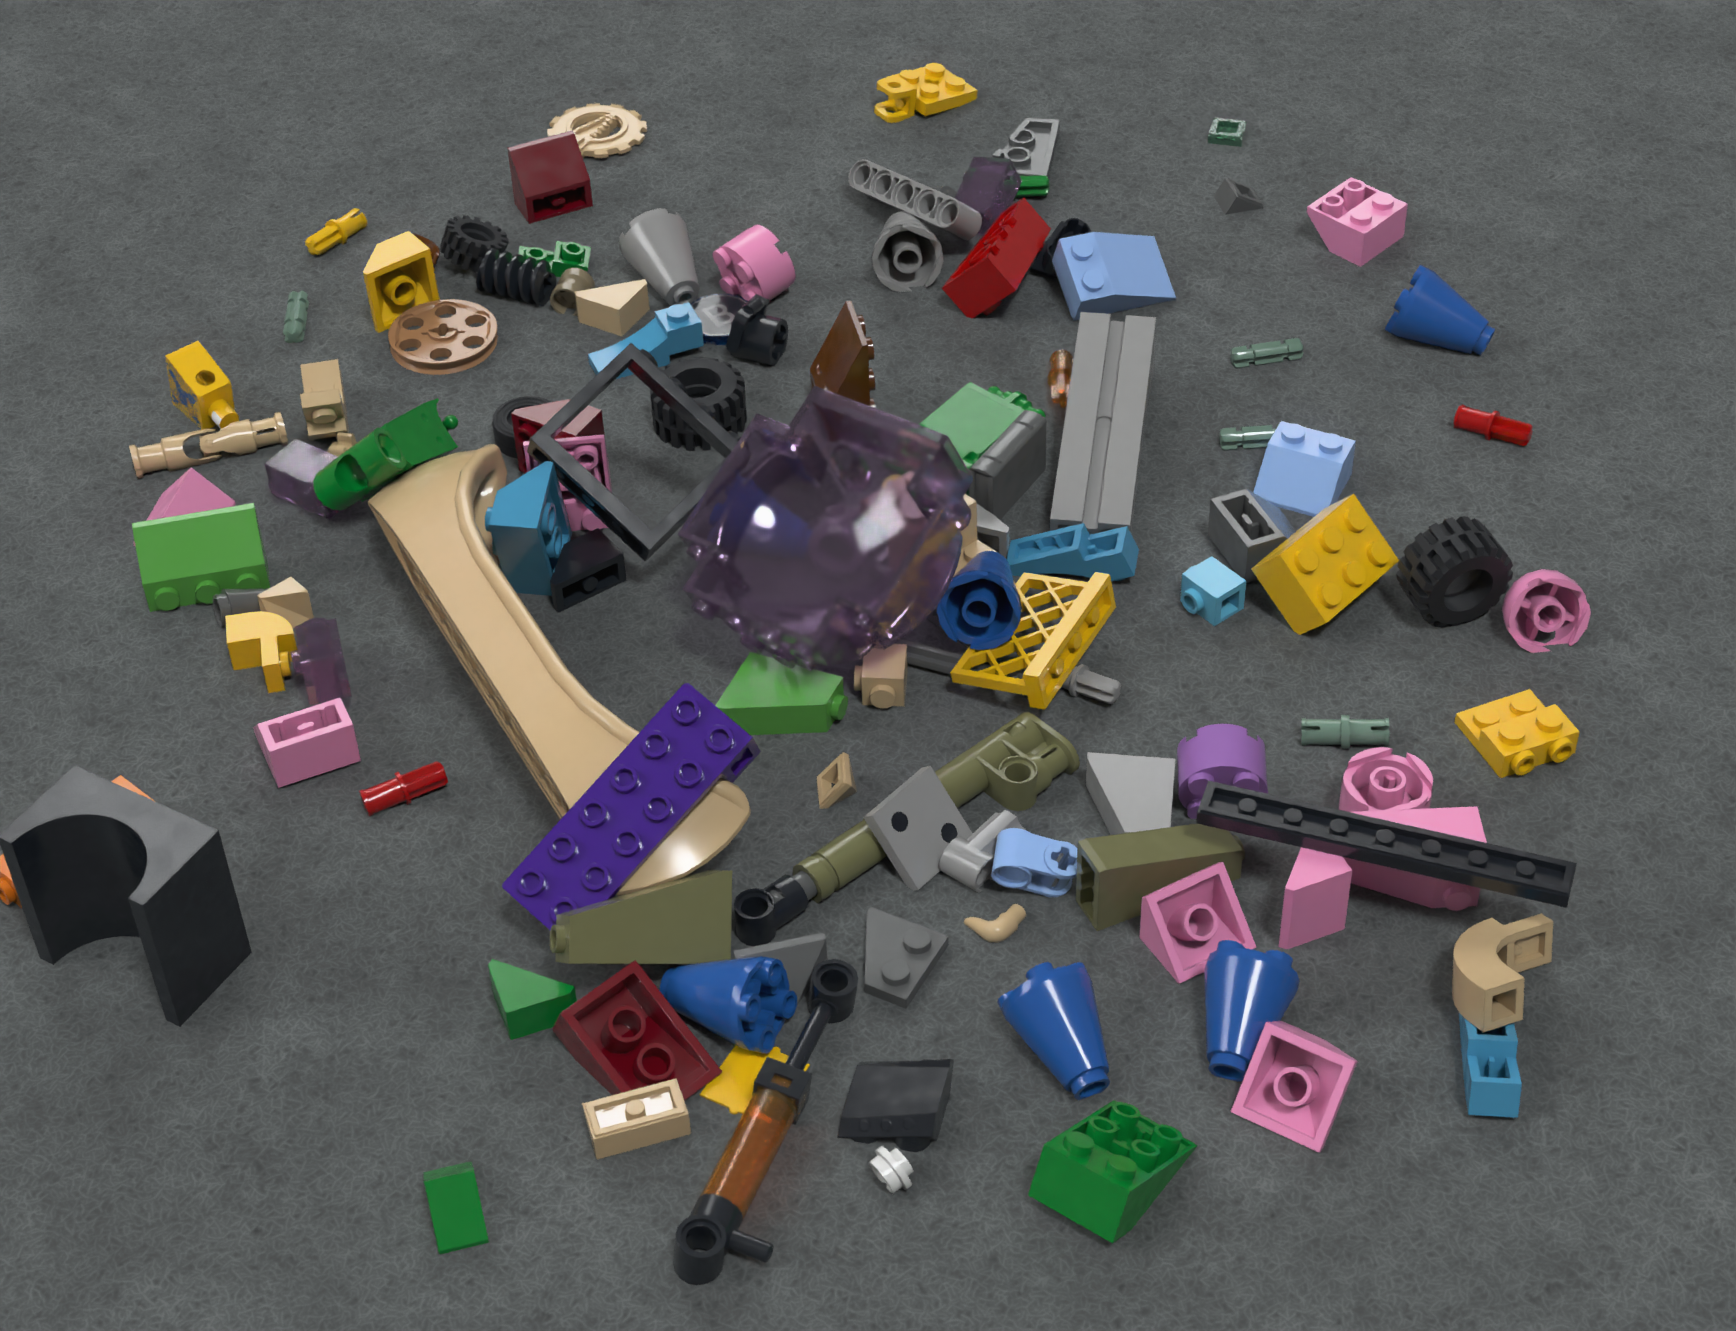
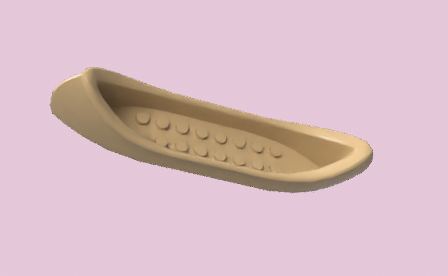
M488 444L478 450L450 454L412 468L384 486L368 501V505L434 622L561 820L638 735L639 731L627 725L594 699L567 669L499 568L500 561L498 555H494L492 551L493 539L491 532H487L485 529V515L487 508L493 507L497 491L506 486L507 469L500 448L495 444ZM720 777L616 895L629 894L683 878L708 863L728 846L749 818L751 809L744 792L737 785Z

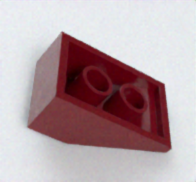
M636 960L562 1011L552 1029L573 1058L612 1095L676 1078L683 1099L686 1101L722 1074L719 1066Z

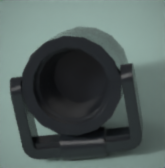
M755 294L736 313L726 343L731 356L775 366L785 352L788 341V324L784 319L765 315L769 299Z

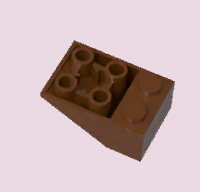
M852 301L845 302L810 367L811 397L827 441L871 434V421L876 420L875 403L873 398H870V391L875 390V377L873 369L869 368V360H874V346L871 337H866L863 315L856 314Z

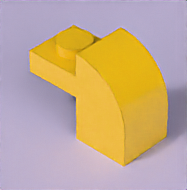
M262 611L225 616L227 646L233 670L262 666L268 693L285 691L284 677L292 676L291 662L300 660L291 624L280 615Z

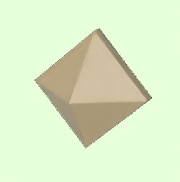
M844 752L817 776L820 809L829 808L857 792L849 755Z

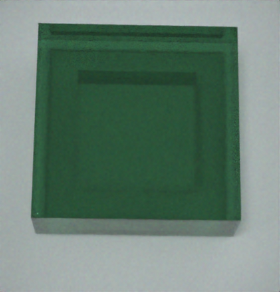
M1213 118L1208 135V143L1241 147L1247 121Z

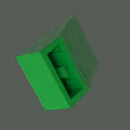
M1113 1100L1044 1144L1028 1196L1113 1244L1133 1229L1195 1150L1197 1144L1184 1138L1176 1128L1158 1124L1141 1115L1135 1106Z

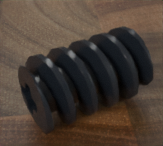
M495 248L488 250L476 275V286L479 291L486 290L488 293L494 295L498 293L506 298L510 296L512 299L519 301L523 299L524 302L531 304L535 302L543 307L550 300V296L557 285L556 276L554 273H551L549 262L542 260L537 263V260L532 257L525 260L523 255L516 254L512 256L508 251L500 254L499 250Z

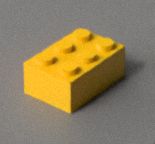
M1352 494L1324 508L1253 566L1251 570L1292 630L1301 635L1329 622L1398 563L1399 559L1355 494Z

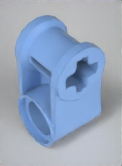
M1007 828L998 833L991 877L996 883L1004 887L1018 888L1045 897H1059L1070 890L1072 878L1077 876V848L1073 844L1035 835L1019 828ZM1060 853H1063L1062 858L1057 862V857ZM1056 878L1059 879L1056 886L1052 887L1054 880Z

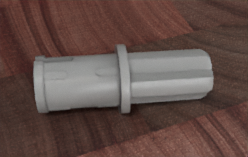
M1081 664L1078 667H1074L1061 687L1069 690L1070 694L1075 697L1081 694L1107 704H1113L1120 696L1121 684L1117 680L1091 672L1088 666Z

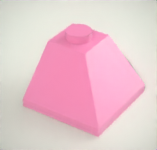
M1266 1022L1231 1112L1320 1153L1325 1145L1358 1061L1326 1040L1286 1022Z

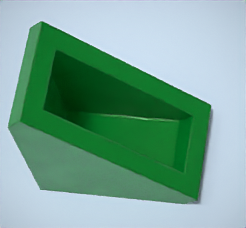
M494 959L488 964L493 995L510 1040L554 1027L559 1014L577 1001L575 986Z
M472 1161L423 1172L439 1255L489 1243Z

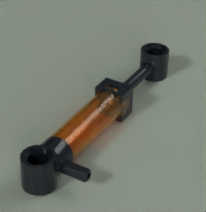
M838 959L825 960L818 963L813 969L808 998V1009L811 1015L786 1063L770 1057L766 1058L754 1081L753 1095L690 1216L684 1219L677 1228L673 1259L674 1270L679 1278L688 1284L703 1285L715 1280L722 1272L728 1249L764 1263L768 1262L774 1249L772 1243L738 1229L791 1125L797 1124L809 1100L812 1073L804 1071V1068L827 1023L841 1022L847 1019L853 1012L858 975L852 965ZM695 1248H702V1249H706L707 1251H705V1252H698V1251H694L693 1249H695Z

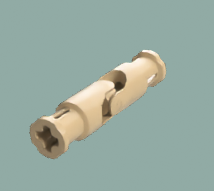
M281 412L274 413V417L251 422L249 419L232 422L214 433L215 429H203L161 438L160 443L137 448L135 444L129 445L137 479L143 478L144 473L168 469L171 472L216 461L222 457L219 451L236 453L241 456L257 452V448L277 443H281L283 446L288 445ZM274 430L273 432H269V433H264V434H260V435L257 434V433H262V432ZM199 436L200 450L204 458L193 459L185 455L183 445L190 438Z

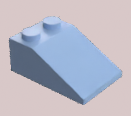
M1090 232L1059 239L1052 262L1070 315L1074 321L1080 319L1081 312L1109 314L1176 300L1154 236Z

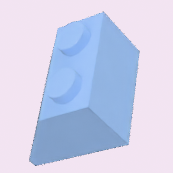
M1281 421L1268 442L1253 493L1276 507L1315 517L1324 508L1337 502L1352 474L1355 440L1340 437L1337 434L1306 428L1299 424Z

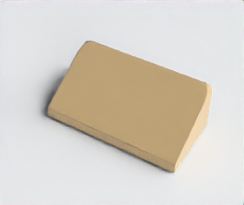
M676 1078L582 1103L596 1159L691 1134L689 1113Z

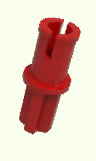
M1462 404L1456 411L1453 423L1454 428L1485 435L1486 440L1490 441L1491 438H1496L1522 446L1528 445L1533 432L1531 424L1500 416L1499 411L1488 413L1466 407V405Z
M435 761L403 775L396 772L394 773L395 778L368 789L360 790L359 793L370 817L379 811L406 801L407 805L411 804L412 798L446 785L448 779L442 764L439 761Z

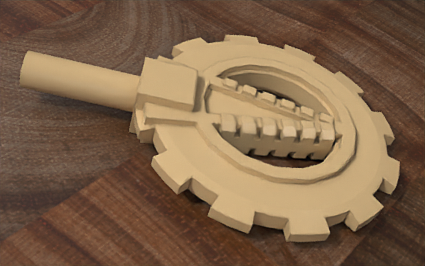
M595 103L586 104L585 107L580 108L573 107L565 110L562 116H555L550 122V127L553 128L547 129V134L549 137L572 130L576 136L583 158L585 156L606 158L612 154L626 153L635 144L640 145L645 139V134L642 133L647 132L646 121H640L641 115L634 110L628 111L624 109V106L615 104L609 106ZM617 126L620 127L621 130H620L618 133H616V134H614V135H612V136L606 137V136H608V135L613 131V129H615Z

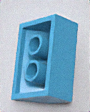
M545 461L498 490L493 507H488L486 511L485 529L487 532H491L493 554L498 555L500 561L499 568L516 593L552 596L551 577L563 545L571 540L572 531L554 462Z

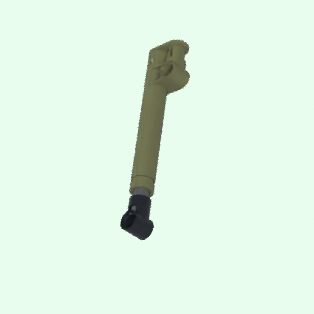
M1023 712L936 770L935 773L957 808L983 791L1003 807L1013 811H1023L1031 808L1036 803L1037 795L1051 786L1053 778L1062 772L1072 774L1078 770L1080 761L1076 749L1070 741L1035 715ZM865 819L815 851L811 856L797 863L793 867V876L785 874L764 889L753 888L741 892L734 901L738 939L748 946L770 943L775 938L777 928L807 909L810 899L820 903L833 894L834 891L839 890L886 858L887 854Z

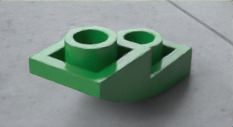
M556 241L555 252L543 250L539 247L520 246L518 254L523 255L525 260L532 257L537 260V263L542 260L549 262L551 273H554L556 277H561L562 273L569 268H580L587 272L591 247L575 242Z

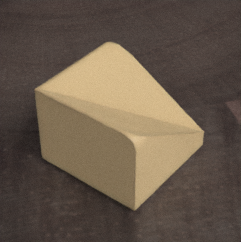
M292 577L257 595L262 612H270L282 616L291 624L292 628L314 618L308 591Z

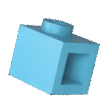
M1211 556L1182 573L1180 601L1188 612L1192 614L1197 613L1213 626H1216L1244 609L1246 580Z

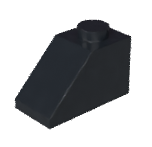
M599 528L563 545L550 580L553 606L557 613L627 580L624 553Z

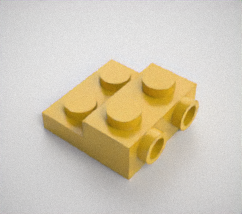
M1530 689L1456 713L1455 724L1500 778L1515 773L1517 775H1525L1536 766L1550 761L1560 763L1567 760L1576 751L1580 732L1556 704L1545 707Z

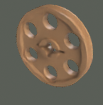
M457 299L426 302L408 309L394 320L388 332L391 354L401 366L414 372L430 375L461 372L480 364L493 352L497 344V321L488 309L474 302ZM443 314H453V316L448 318L439 317ZM474 323H483V325L479 327L469 326ZM411 326H421L420 328L415 330L407 329ZM470 345H482L478 348H467ZM411 347L418 348L414 351H404L405 349ZM438 357H448V359L442 361L434 360Z

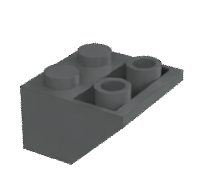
M1247 488L1210 499L1209 538L1235 572L1246 580V583L1258 580L1251 568L1297 530L1279 508Z

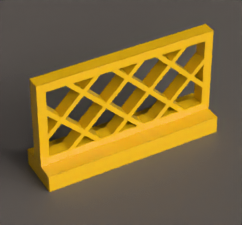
M1024 572L1015 585L1021 601L1022 612L1025 611L1028 616L1021 618L1012 637L1000 646L984 650L971 649L969 646L950 672L952 682L1027 695L1030 707L1045 710L1116 608L1110 574L1095 572L1088 582ZM1029 588L1045 590L1026 598L1024 596ZM1070 595H1078L1076 599L1062 603L1060 600ZM1053 602L1055 605L1036 613L1033 611V608ZM1062 617L1058 624L1044 629L1043 623ZM1035 627L1037 630L1019 638L1015 636V633ZM1044 642L1040 650L1028 654L1023 650ZM1015 652L1019 656L1000 664L996 661L997 658ZM989 662L991 667L980 671L970 670L972 667ZM1026 668L1022 679L1005 676Z

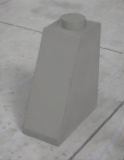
M1087 753L1086 787L1110 835L1171 827L1175 759Z

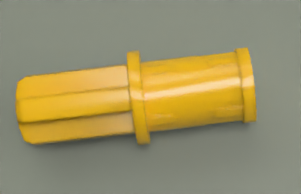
M354 208L337 220L331 219L327 221L323 229L306 239L305 245L308 247V252L312 255H320L338 243L345 244L348 237L366 228V216L361 212L354 217L360 211L358 208Z

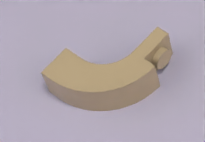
M338 359L301 364L304 393L300 394L309 439L316 440L336 437L338 432L349 433L343 380Z
M1542 913L1506 925H1502L1495 919L1489 918L1473 925L1458 938L1453 952V1002L1459 1013L1483 1033L1523 1020L1525 978L1519 972L1551 962L1553 921Z

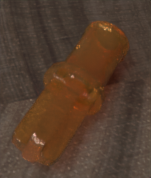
M1057 350L1051 354V370L1047 375V383L1051 388V400L1054 404H1060L1061 408L1067 407L1073 367V356L1066 350Z

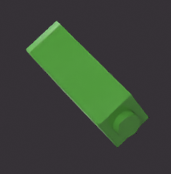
M750 652L715 706L749 735L828 732L835 719H843L848 706V697L844 695L843 677Z

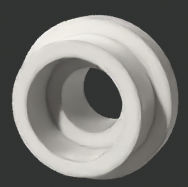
M879 1147L875 1151L877 1156L869 1162L874 1174L881 1182L887 1184V1189L892 1194L900 1188L904 1190L910 1188L912 1183L908 1176L914 1170L908 1160L897 1148L889 1152L885 1147Z

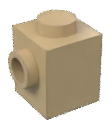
M865 643L863 666L855 665L854 690L862 691V705H873L877 708L905 706L908 673L907 644Z

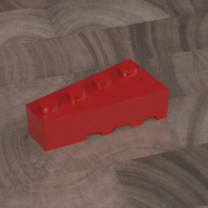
M1023 197L1001 212L946 281L942 290L966 317L974 318L980 313H983L985 316L989 315L1001 304L1003 298L1017 290L1035 256L1042 250L1045 244L1044 241L1051 228Z

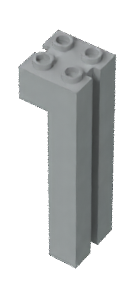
M1080 313L1050 515V531L1084 523L1090 535L1125 526L1132 533L1147 405L1151 397L1154 374L1156 317L1126 315L1125 322L1111 321V314Z

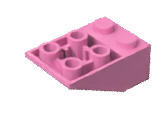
M604 434L554 439L612 493ZM525 441L523 445L527 472L540 465V463L527 452L529 441ZM559 482L571 531H593L597 528H608Z

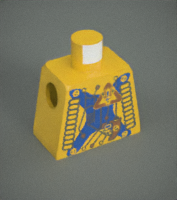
M199 341L165 356L172 403L199 429H210L214 426L222 429L232 422L239 421V415L235 412L230 380Z

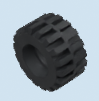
M695 357V359L685 358L679 360L678 363H670L665 366V370H661L668 377L673 376L685 386L687 395L697 404L702 403L714 413L716 422L727 432L733 431L738 435V432L742 433L744 431L745 423H747L744 378L741 377V372L737 368H732V365L726 361L719 362L716 358L703 359V357ZM650 389L652 418L656 435L660 434V439L664 443L671 440L672 447L677 449L681 445H686V451H695V446H702L703 451L711 450V445Z
M1460 516L1457 520L1453 517L1447 518L1441 524L1436 522L1429 526V529L1423 534L1420 532L1414 538L1415 541L1407 545L1403 551L1405 556L1399 559L1397 565L1400 569L1396 572L1399 586L1423 619L1429 624L1433 623L1435 627L1440 628L1447 624L1452 627L1460 623H1468L1473 621L1474 618L1482 617L1488 613L1487 610L1492 606H1496L1501 600L1500 596L1507 592L1509 588L1508 582L1513 577V571L1511 570L1513 564L1508 554L1485 525L1475 518L1470 520L1468 516Z

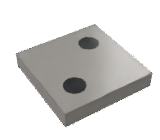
M931 766L922 767L863 817L905 885L913 891L919 890L941 871L939 867L941 856L953 839L960 836L967 839L973 834Z

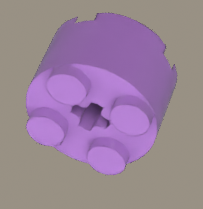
M1213 724L1197 729V736L1186 742V737L1180 741L1177 748L1178 794L1180 802L1187 809L1189 818H1197V811L1208 780L1268 794L1265 745L1258 735L1257 740L1248 736L1247 729L1233 724Z

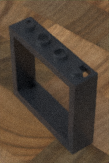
M632 343L620 352L530 438L527 451L540 464L545 461L554 462L558 481L645 562L743 466L749 453L745 449V443L735 432H727L716 422L714 413L702 403L697 404L687 395L685 386L673 376L668 377L658 368L657 361L648 351L644 349L639 350ZM627 368L725 458L653 530L643 523L553 439Z

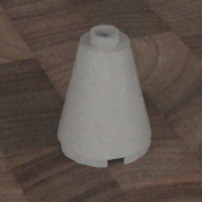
M662 208L646 211L635 217L629 223L630 230L625 236L622 232L619 237V248L623 257L669 305L692 303L699 293V283L685 221L679 213L671 214L668 213L667 209Z
M905 211L896 212L888 218L872 251V265L878 279L891 290L898 292L911 291L909 287L925 286L926 288L931 285L940 274L944 261L942 246L938 238L917 217Z

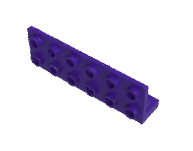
M684 683L503 882V889L549 930H551L552 925H556L557 914L612 899L720 777L733 783L761 751L754 738L689 683Z

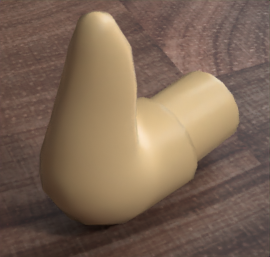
M1013 904L1005 913H1001L996 920L988 921L969 917L964 920V924L989 943H998L1007 939L1018 929V925L1026 917V912L1020 905Z

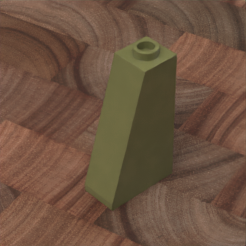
M1201 824L1086 838L1078 841L1076 902L1096 931L1141 915L1142 897L1218 862L1224 863L1230 881L1241 878L1245 850L1241 840L1236 835H1231L1228 830Z
M707 870L557 914L556 925H552L549 938L551 952L556 953L555 962L568 964H630L636 960L638 964H694L730 960L732 871Z

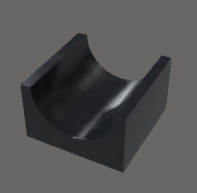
M74 765L0 834V846L40 959L54 965L71 951L93 941L121 936L141 938L165 1019L179 1027L252 953L219 830Z

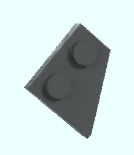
M869 907L867 910L865 993L907 1009L948 947V936Z

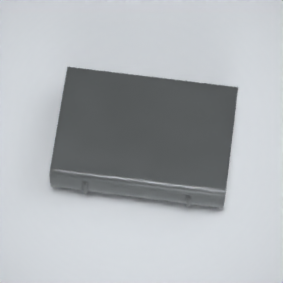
M1024 410L969 469V497L976 500L978 505L1000 520L1046 470L1047 420L1045 417L1034 411Z

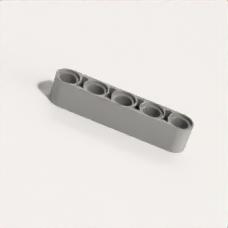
M862 159L857 161L850 170L848 179L850 186L899 211H905L919 220L963 240L972 239L980 230L982 224L981 214L951 196L869 160Z

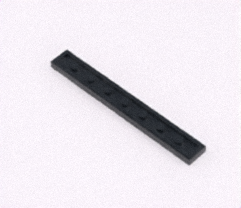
M1209 780L1196 818V823L1564 908L1568 906L1577 863Z

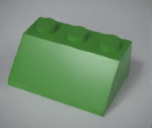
M254 503L132 523L142 585L150 612L157 610L168 611L176 607L198 603L209 604L212 603L213 595L220 594L222 589L271 588L268 561Z

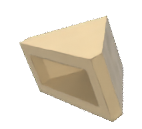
M646 279L575 292L579 322L619 336H623L650 310Z

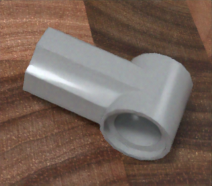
M1009 811L995 812L967 839L961 836L956 837L947 845L940 859V870L980 893L982 890L979 887L988 879L993 880L991 873L998 833L1007 828L1026 829L1019 823L1017 816Z

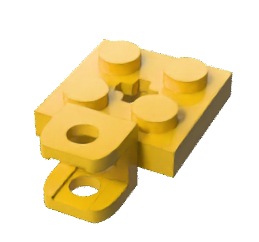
M929 63L925 67L903 70L899 74L877 81L876 89L885 93L888 96V100L876 104L874 113L888 123H897L914 116L915 110L924 116L960 107L976 100L978 90L966 83L963 78L957 77L945 69L943 65Z

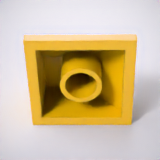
M409 231L376 245L363 270V276L374 328L380 333L389 329L394 320L408 309L440 299L431 252L428 246Z

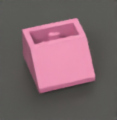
M1350 177L1307 207V214L1329 252L1361 267L1404 237L1408 204L1388 193H1383L1366 185L1361 180Z
M341 698L262 722L253 727L255 736L278 788L361 761L354 726Z

